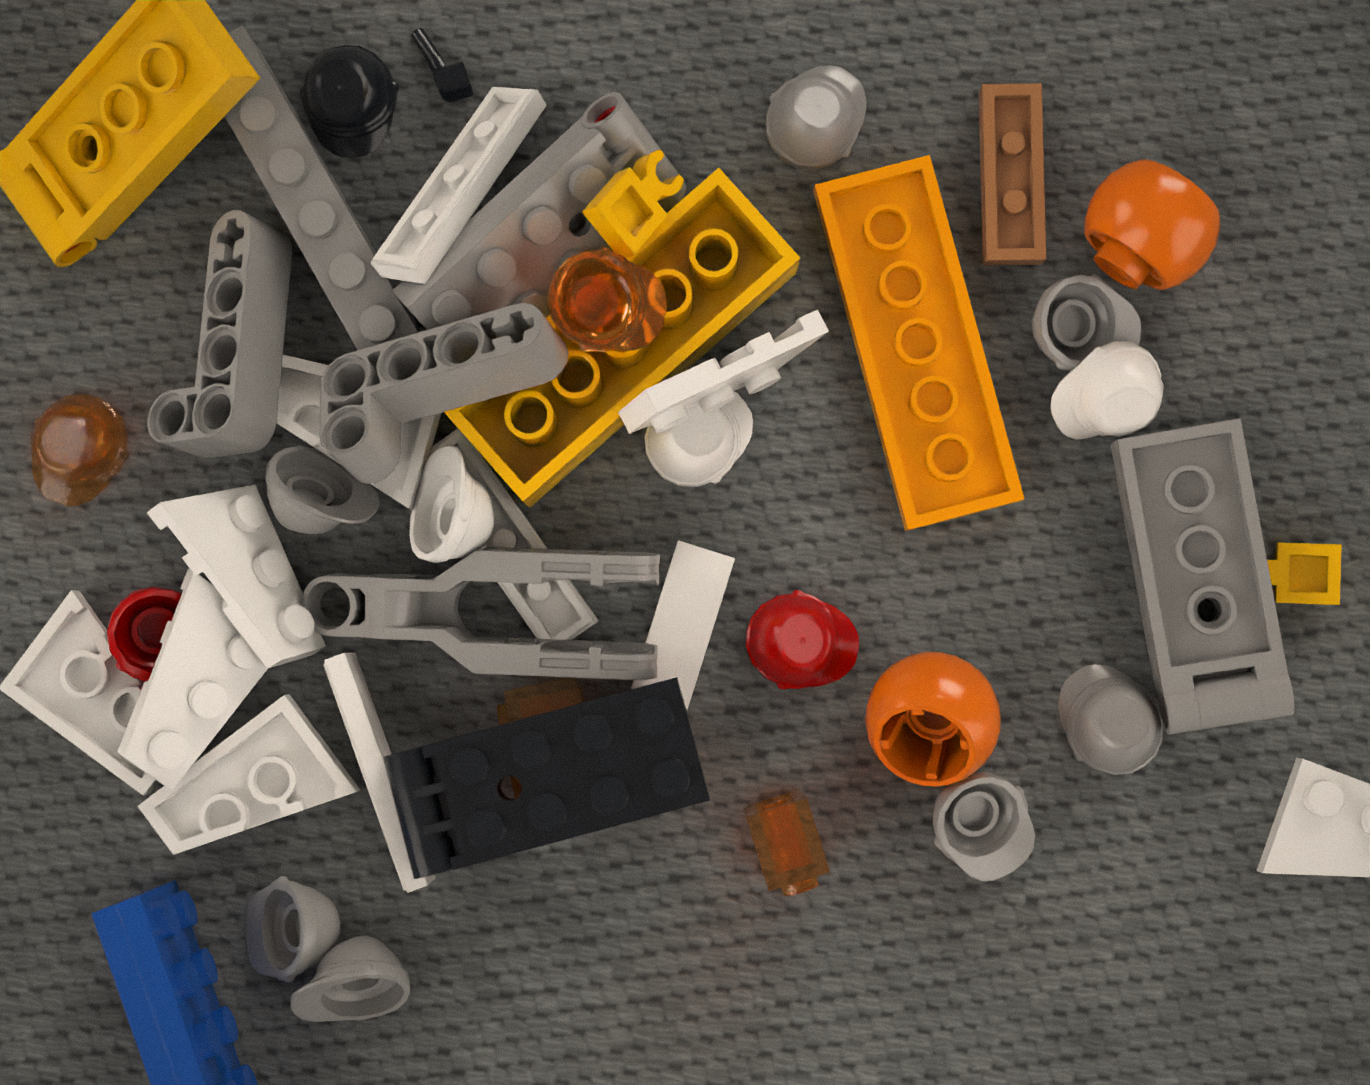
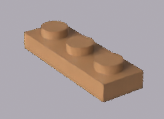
M1042 83L982 84L978 92L983 266L1042 265L1046 261Z

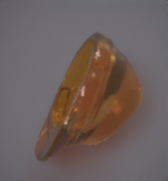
M601 247L599 250H585L567 258L553 273L548 288L547 306L553 323L566 338L578 344L580 350L585 352L630 351L646 347L658 337L665 319L667 299L663 284L651 271L628 261L625 257L611 251L609 248Z
M82 393L65 396L50 405L34 422L35 426L31 436L33 478L39 491L47 499L65 506H78L91 501L108 486L129 457V452L127 451L128 433L124 419L113 405L99 397Z

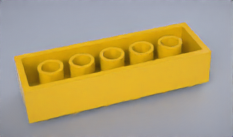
M717 168L667 212L668 216L635 255L621 260L618 256L614 258L546 318L566 344L569 353L567 364L555 379L538 386L444 412L529 508L624 426L618 413L622 408L645 389L690 368L796 274L800 257L720 168Z

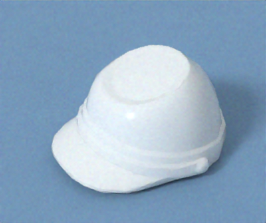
M1114 341L1102 347H1096L1056 387L1051 398V414L1056 425L1065 436L1075 440L1098 435L1120 437L1132 434L1146 427L1156 417L1162 402L1164 385L1161 380L1162 375L1159 366L1149 351L1131 341Z
M734 392L736 395L735 399L711 412L704 414L700 405L687 410L689 417L686 420L663 432L656 433L652 425L647 427L644 437L646 455L652 467L663 479L678 486L698 487L710 482L717 484L721 481L722 477L742 455L752 436V413L738 393Z
M456 446L441 447L428 458L422 470L415 503L410 516L409 536L412 551L419 559L440 563L448 559L463 558L475 550L481 549L489 540L494 526L491 498L485 487L465 470L462 453Z

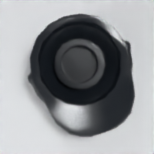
M344 45L330 48L317 57L307 72L304 87L300 89V97L302 98L303 108L309 118L311 128L321 145L339 157L354 158L370 154L383 143L392 123L399 85L393 80L389 68L375 53L361 46Z

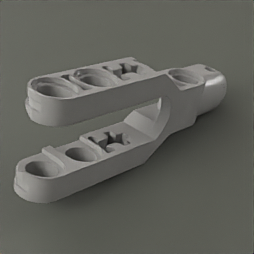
M486 547L483 550H475L440 575L335 573L315 578L308 584L303 593L302 606L311 613L316 633L336 637L432 641L474 674L615 680H647L657 677L658 646L654 644L474 636L465 627L458 612L460 594L470 581L542 584L554 580L590 581V586H604L608 583L616 582L659 585L660 554ZM334 587L343 589L349 597V616L342 622L331 621L324 616L321 610L320 601L323 594Z

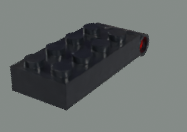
M678 677L383 757L414 879L435 875L451 869H459L710 801L708 787ZM506 776H514L520 781L522 792L518 798H509L503 793L501 784Z

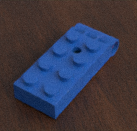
M173 880L91 913L150 1084L258 1085L251 1067L248 1064L240 1065L233 1042L238 1039L237 1024L229 1007H220L212 985L218 980L217 967L210 951L207 948H199L192 926L197 924L198 917L190 894L186 890L179 891L176 880Z

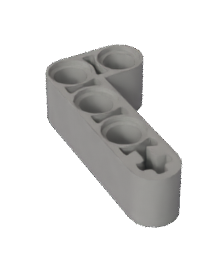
M232 210L225 213L212 230L195 386L162 393L154 401L147 418L149 434L156 442L201 458L238 455L261 450L272 438L277 421L292 261V243L283 232L241 210Z
M518 303L344 354L328 365L322 376L320 397L321 445L358 481L365 484L377 483L386 479L399 463L402 423L547 383L555 379L567 364L569 354L567 346L535 305Z

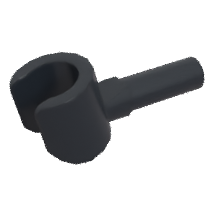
M418 28L413 31L411 37L429 63V68L432 71L442 99L446 102H454L473 96V90L463 61L445 66L442 56L424 29Z

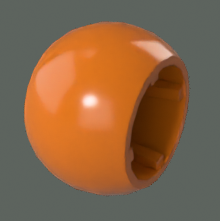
M1148 159L1129 162L1110 173L1098 185L1091 197L1084 220L1085 237L1097 251L1093 258L1095 264L1116 282L1136 290L1141 283L1154 289L1164 290L1178 286L1192 278L1206 264L1217 244L1220 232L1219 210L1210 197L1179 172Z
M921 652L911 654L897 661L881 674L868 697L865 724L871 747L884 766L908 782L936 787L955 784L965 780L986 763L998 741L1001 714L1000 705L991 683L971 663L957 656L942 652Z

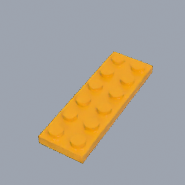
M930 155L815 184L813 193L905 532L1025 500Z

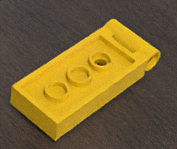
M136 0L10 144L0 151V187L57 267L70 266L95 249L97 245L96 238L98 240H107L261 78L205 0Z

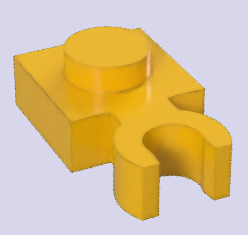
M661 149L637 159L633 169L629 167L615 173L582 211L620 260L635 255L668 216L657 201L675 195L682 188L684 179L680 174L663 182L658 179L656 165L664 157Z
M1275 543V560H1267L1271 584L1274 585L1275 603L1340 605L1342 544Z

